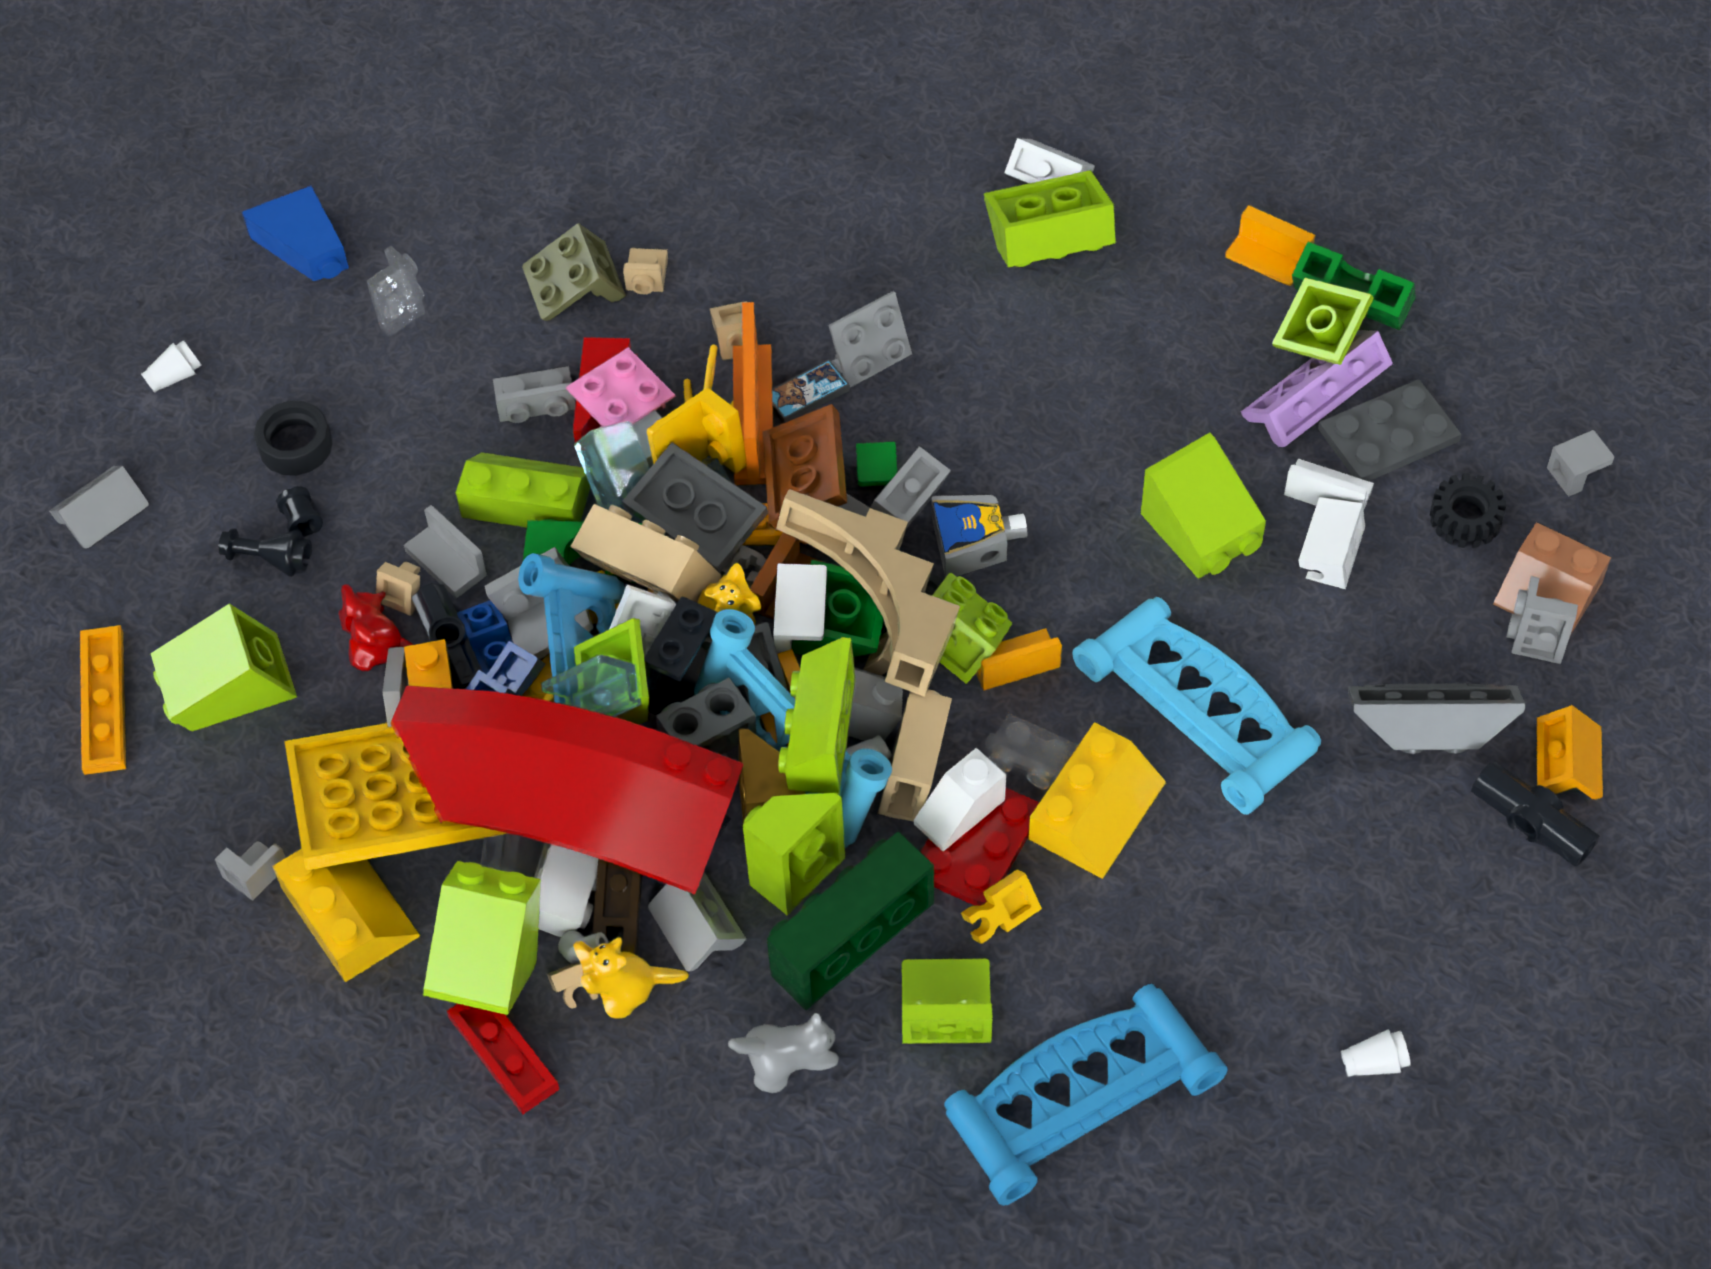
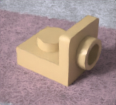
M630 248L628 263L624 264L623 269L626 290H633L638 294H650L652 291L663 292L668 262L667 250Z
M747 301L710 309L711 320L718 338L722 360L733 359V346L743 345L742 303Z

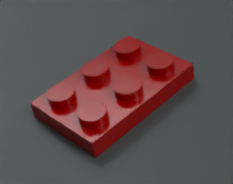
M1006 788L1005 801L945 851H942L928 838L921 853L934 864V888L974 906L985 904L987 900L983 892L1007 876L1029 836L1030 816L1040 802Z

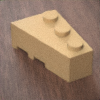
M593 504L571 545L587 561L630 583L634 581L653 590L654 594H657L659 591L666 593L677 602L681 596L697 602L701 591L710 583H717L721 577V574L697 552L699 545L681 535H677L676 539L673 540L664 535L666 531L648 520H644L641 525L631 521V514L614 505H610L607 510Z

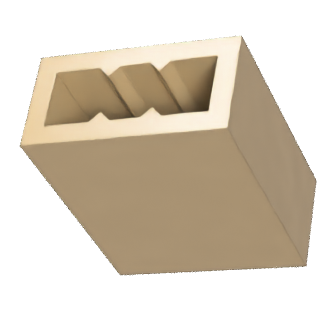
M929 689L925 697L911 691L909 692L890 761L892 772L883 789L878 814L914 822L915 817L927 800L932 785L952 698L941 696L938 692Z

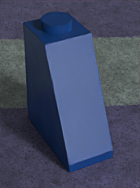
M312 186L242 211L250 238L311 280L317 281L322 278H333L341 271L349 268L343 245Z

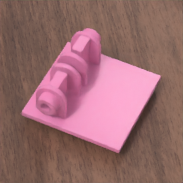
M629 347L566 387V390L601 425L598 428V432L602 439L608 435L616 436L654 410L665 409V403L675 397V394Z

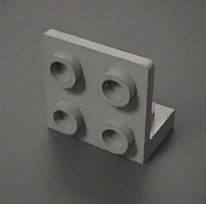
M555 547L541 554L551 557L556 564L569 566ZM519 566L485 585V590L488 598L507 620L513 643L541 659L549 654L544 597L527 595L521 591L518 582L521 567ZM588 609L574 616L575 621L588 632L593 629Z

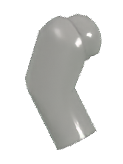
M572 930L564 933L560 938L558 949L568 962L576 964L580 962L573 947L576 941H582L589 947L595 948L600 944L608 943V939L602 932L584 937L580 932Z

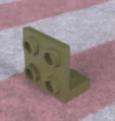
M579 223L522 266L539 315L545 321L553 319L589 291L597 297L603 296L610 302L619 301L626 296L605 241Z

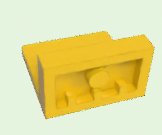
M708 387L694 397L689 398L684 404L665 417L657 420L647 429L653 464L667 447L674 443L699 461L710 455L717 464H724L735 474L747 466L739 412Z

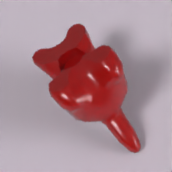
M342 585L343 608L339 610L342 630L351 634V639L349 640L351 666L363 672L370 671L377 665L387 663L388 648L415 645L401 637L394 622L382 614L384 606L381 605V602L385 598L386 592L382 591L377 594L357 592L354 594L350 585Z

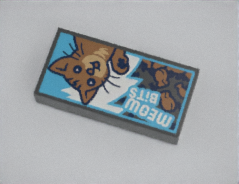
M828 359L772 388L773 411L783 423H786L850 391V384Z

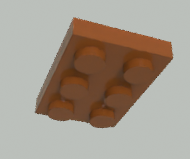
M833 404L763 431L768 522L776 531L783 501L789 489L837 507L847 503L840 414Z

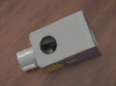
M993 495L931 497V518L945 577L949 573L959 576L1007 561V540L1027 537V525L1024 514L1002 517L998 500Z

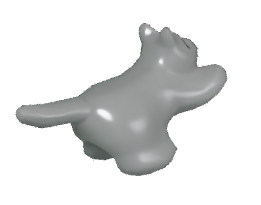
M815 1013L808 1022L801 1025L781 1028L776 1025L764 1024L752 1028L746 1037L732 1038L728 1043L729 1048L735 1052L748 1054L755 1072L754 1084L760 1090L769 1093L780 1092L787 1085L790 1074L796 1070L821 1071L836 1066L839 1060L837 1053L829 1051L835 1041V1031L822 1021L818 1013Z

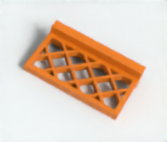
M754 302L742 303L743 345L733 346V407L739 412L747 466L737 474L734 473L735 485L766 484L763 431L773 428L771 344L758 345Z

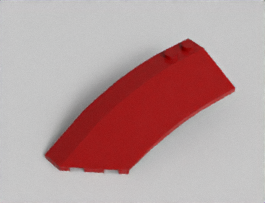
M406 686L391 720V726L397 738H401L409 753L408 760L422 787H426L435 805L434 811L441 824L442 821L481 827L567 848L619 865L692 894H695L744 765V763L666 733L623 719L579 707L495 691Z

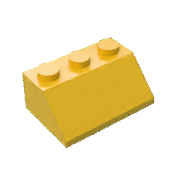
M1094 722L1031 814L1029 840L1103 879L1166 784V781L1132 741Z
M302 849L272 866L282 890L345 982L420 937L413 924L367 859L305 870Z

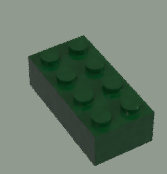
M899 831L887 841L885 839L879 840L871 847L865 859L855 867L850 865L843 869L836 877L832 886L823 893L817 892L810 896L799 913L790 920L784 919L773 927L767 938L771 977L805 1011L934 904V864Z

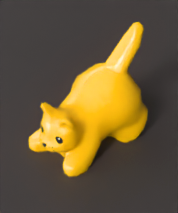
M735 563L729 572L723 575L717 583H710L705 587L697 603L716 612L726 609L743 612L752 619L754 625H756V621L752 613L761 609L760 601L750 590L744 571L739 563Z
M616 938L609 943L600 944L595 948L589 947L582 941H576L573 947L583 969L581 982L589 994L601 995L605 1011L611 1018L619 1019L629 1016L636 1007L647 1001L654 985L679 983L685 981L689 976L685 970L650 966L646 960L635 954L620 952L623 943L622 938Z

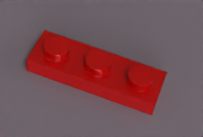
M456 1004L447 1010L451 1022L522 1115L560 1090L556 1079L505 1014L462 1004Z

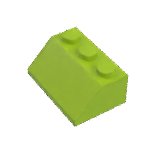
M1091 170L984 193V200L996 246L1007 267H1024L1035 261L1049 258L1060 259L1071 253L1085 250L1096 251L1103 246L1116 244L1114 204Z
M481 452L466 460L456 489L461 517L526 528L528 520L542 521L544 519H554L557 521L580 522L595 475V469Z
M840 638L802 655L800 671H793L790 693L792 697H796L794 709H787L785 716V734L790 735L788 747H781L779 755V773H785L788 790L840 794L856 682L851 638Z
M837 793L772 796L763 806L759 805L753 808L744 820L743 832L749 885L787 916L845 859L842 797Z

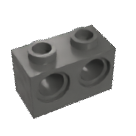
M730 678L719 683L708 684L693 697L681 703H672L660 714L656 715L657 731L720 755L739 745V729H749L756 734V714ZM719 711H728V712H730V713L727 714V715H717V714H715L716 712H719ZM683 730L693 731V733L688 735L679 734Z

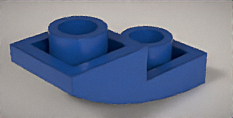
M491 600L457 612L459 619L465 626L467 638L479 665L485 674H488L509 641L513 642L503 615Z

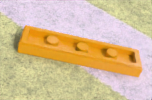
M121 625L81 630L82 771L84 775L126 769L123 629Z

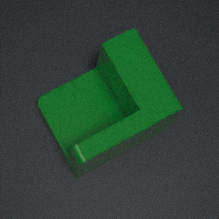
M856 443L858 485L861 487L888 485L897 474L896 443Z

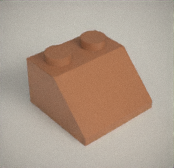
M1536 522L1519 549L1493 605L1515 614L1514 607L1519 589L1527 590L1531 576L1538 577L1540 579L1536 596L1556 598L1563 602L1578 605L1576 619L1571 631L1572 634L1603 583L1611 557Z

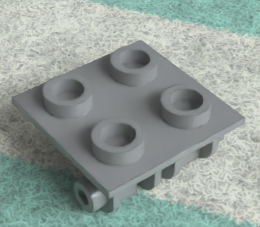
M894 291L828 325L837 353L835 359L831 362L840 373H843V377L850 384V387L912 355Z

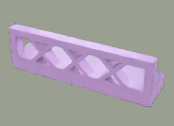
M1358 330L1341 365L1311 358L1242 410L1243 417L1249 422L1264 423L1272 441L1278 447H1286L1393 364L1379 331Z

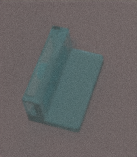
M626 421L591 430L574 444L598 506L607 510L610 505L621 509L624 508L622 501L650 469L631 422Z
M597 655L541 683L542 692L565 698L566 705L612 717L641 705L637 665L605 655Z

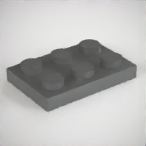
M1420 379L1320 421L1318 426L1320 433L1351 475L1366 481H1371L1460 442L1462 435Z
M674 443L667 447L622 501L623 507L640 520H648L666 531L665 536L675 540L677 535H681L699 545L697 552L719 573L768 514L765 505Z

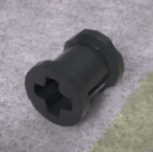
M296 486L283 491L276 499L277 507L280 513L284 514L288 520V532L297 529L301 531L303 537L320 531L323 526V520L320 514L313 510L310 504V493L307 488Z

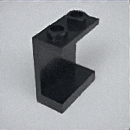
M681 596L644 657L649 695L648 712L658 715L668 705L675 702L681 703L695 695L694 688L708 650L701 646L710 633L713 620L718 612Z

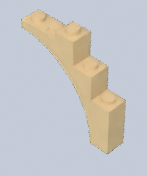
M789 489L783 501L776 529L798 538L828 555L855 577L870 594L882 614L890 638V664L885 682L925 697L950 639L960 606L925 593L934 563L899 551L908 522L872 508L869 509L866 517Z

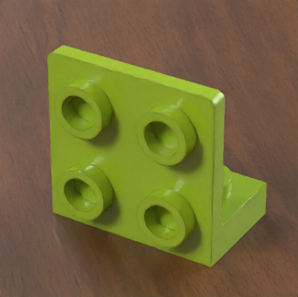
M949 573L932 595L960 606L940 663L967 684L981 668V661L989 658L997 649L1012 626V622L999 605L993 602L988 603L979 596L971 582L961 576L956 577L954 574Z
M903 960V1044L991 1043L992 1004L990 999L989 960Z

